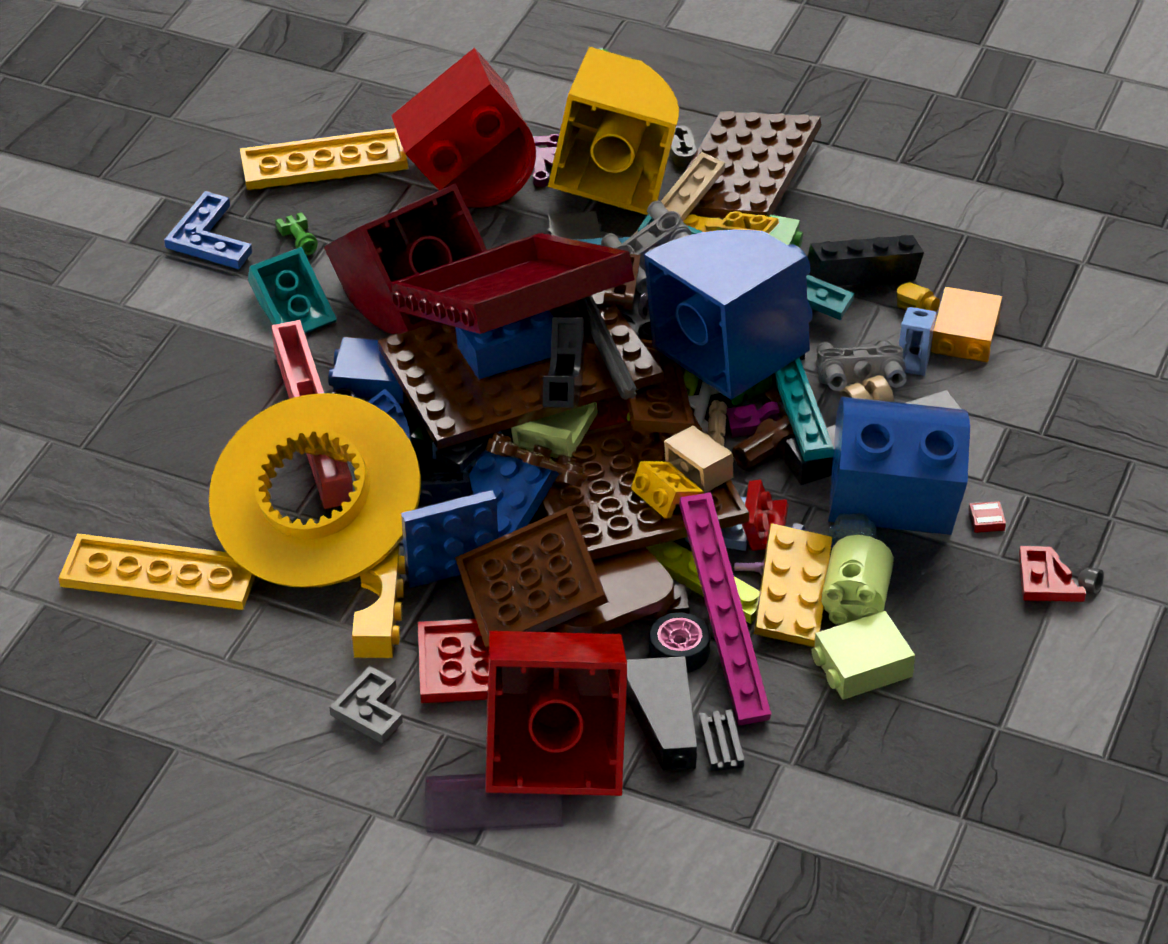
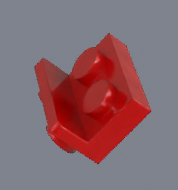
M761 479L752 480L748 484L745 506L749 511V521L743 523L742 527L750 547L754 551L766 549L771 523L781 526L786 525L789 505L786 499L772 501L769 491H765Z

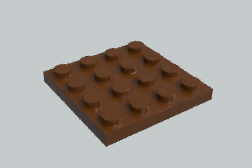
M571 506L455 557L487 651H489V631L542 632L609 602Z

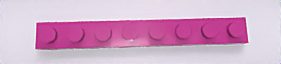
M711 493L680 497V509L737 724L739 726L768 721L771 718V711Z

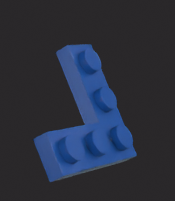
M207 191L200 196L164 239L165 248L236 269H240L252 254L251 244L209 232L230 207V200L228 197Z

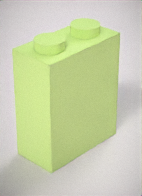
M886 611L815 633V647L812 648L813 660L817 666L823 668L829 686L837 690L842 700L913 677L915 654Z

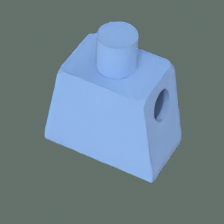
M909 307L906 310L901 323L899 346L903 348L905 373L925 376L931 354L933 330L936 321L935 311ZM913 347L920 348L918 355L912 354L909 349Z

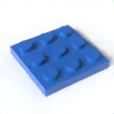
M493 490L401 513L405 572L409 587L461 575L455 557L498 539L497 498Z

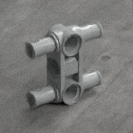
M654 201L647 208V213L654 221L625 242L621 243L613 233L605 235L601 240V246L641 255L636 289L642 294L647 293L644 254L662 244L691 235V230L683 222L679 213L668 211L661 201Z
M886 339L877 341L872 347L834 348L832 344L824 342L818 345L816 349L818 352L816 353L818 381L829 385L834 391L844 389L847 383H860L877 375L883 376L890 386L895 388L901 387L906 383L903 348L892 345ZM867 361L865 367L861 369L854 368L857 362Z

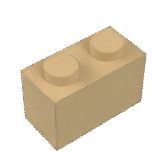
M692 425L664 440L665 462H670L701 488L704 493L733 478L734 459L730 450L714 441L708 434H704Z

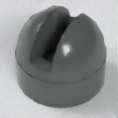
M1085 568L1077 577L1079 586H1083L1088 593L1098 594L1104 582L1103 570Z

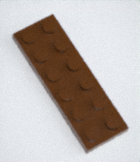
M640 339L662 369L664 381L635 390L636 396L633 399L630 397L627 399L632 430L643 434L661 432L674 436L695 425L681 366L654 349L652 340Z

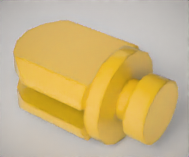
M910 282L900 285L897 289V306L899 308L907 310V308L913 307L937 312L940 299L935 297L930 289Z

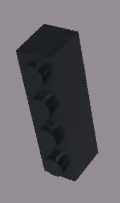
M913 235L811 243L807 255L810 263L809 275L835 286L916 279L924 251Z

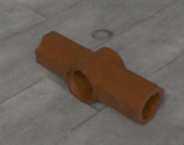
M786 414L777 421H774L772 418L764 420L757 427L754 435L733 447L732 455L739 467L743 470L750 469L773 454L777 457L785 455L786 440L795 438L788 415Z

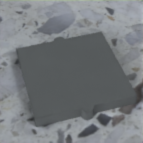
M596 211L548 215L549 235L568 239L601 238L600 231L602 230V225L598 224Z

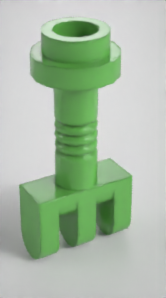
M302 212L296 214L297 220L292 215L286 217V223L281 218L275 220L276 227L282 236L294 235L296 238V249L302 247L306 255H311L317 250L318 241L316 237L311 233L303 231L309 228L307 218Z

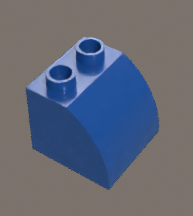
M732 229L688 235L662 244L644 254L653 348L732 400L810 351L809 322H811L813 315L807 299L806 277L810 273V263L806 254L794 244L786 245L765 231Z
M841 397L836 413L828 522L952 535L968 483L970 419L967 410Z

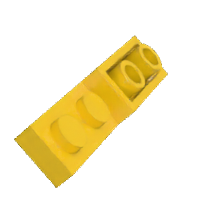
M738 211L730 212L723 220L691 214L683 221L686 225L702 232L739 229L765 231L769 234L779 224L778 218L744 214Z

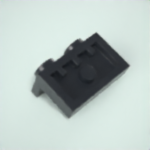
M462 471L461 473H420L421 492L417 509L470 496L469 471Z

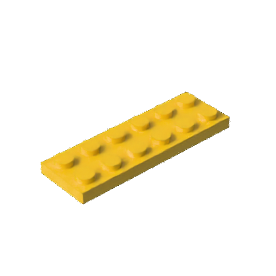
M396 128L240 148L247 190L408 169L407 156L404 153Z
M77 533L60 573L59 583L60 587L244 610L255 575L242 568L227 552Z

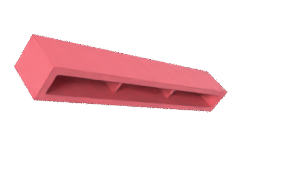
M300 320L271 325L274 352L289 399L308 394L324 393ZM307 454L324 509L341 506L342 502H350L348 494L353 492V485L347 462L333 460L325 454Z

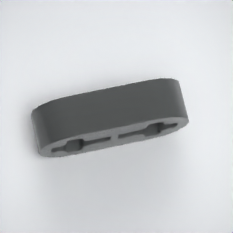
M676 126L670 149L672 161L679 167H688L696 154V145L692 131L686 126Z

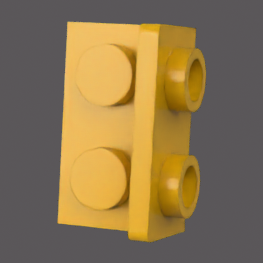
M640 461L631 489L664 518L672 517L676 504L680 502V497L704 494L701 488L670 462Z

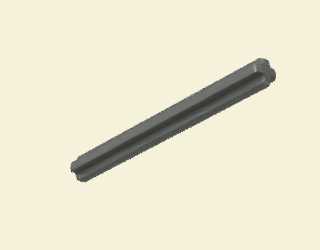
M592 295L576 300L575 302L621 398L627 400L629 397L633 399L636 396V386Z

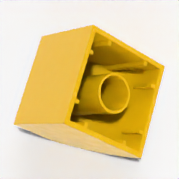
M589 47L568 93L548 187L648 215V206L652 202L658 201L679 117L678 102L668 83L642 61Z

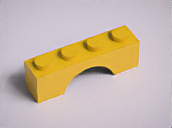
M399 544L382 562L360 576L361 587L373 591L379 596V599L368 608L354 612L352 631L354 658H393L394 645L400 644V626L396 625V621H402V602H398V598H404V579H400V575H406L405 559L404 556H400Z

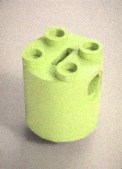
M851 535L838 540L833 546L821 599L824 609L829 613V619L833 623L842 625L884 611L894 557L891 550L882 541L871 536Z

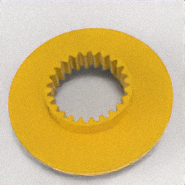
M320 393L294 397L258 413L235 433L222 451L214 468L209 488V509L212 524L219 541L231 558L242 568L263 580L290 587H323L343 581L347 582L374 568L402 541L401 513L415 510L419 504L421 492L419 463L414 448L404 430L392 417L375 405L341 394ZM297 451L301 455L304 452L310 455L325 454L327 457L339 462H351L355 468L354 475L357 479L353 481L355 491L348 494L351 501L341 503L343 509L341 512L333 510L332 518L328 519L324 515L321 516L319 523L309 519L306 525H303L300 519H296L292 523L289 516L282 518L280 512L274 510L269 500L271 495L268 489L272 488L269 478L277 476L274 470L275 467H284L282 461L284 458L292 460L293 452Z

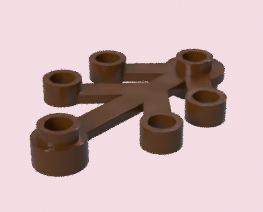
M494 433L493 438L488 440L487 451L504 457H518L523 459L525 463L560 472L559 480L565 483L582 487L584 480L589 478V475L584 473L585 467L575 464L576 459L559 454L557 462H554L550 458L552 450L547 447L535 444L533 451L523 450L519 448V445L511 443L512 438L499 433Z

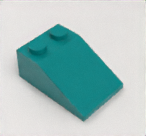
M302 247L249 266L248 282L259 305L273 325L300 320L304 334L337 322V318Z

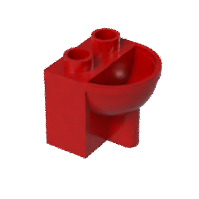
M475 47L391 115L407 157L439 191L456 183L468 207H489L510 199L522 189L534 169L536 145L531 130L522 118L508 85Z

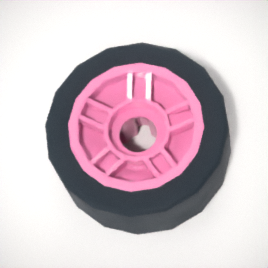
M683 612L670 613L660 617L652 625L649 633L650 658L685 656L687 673L701 668L707 662L710 654L711 637L708 626L695 615Z

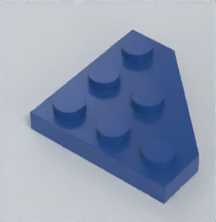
M484 451L470 472L469 478L473 494L493 490L497 498L498 538L530 523L559 474L557 471L525 463L521 459L504 457Z

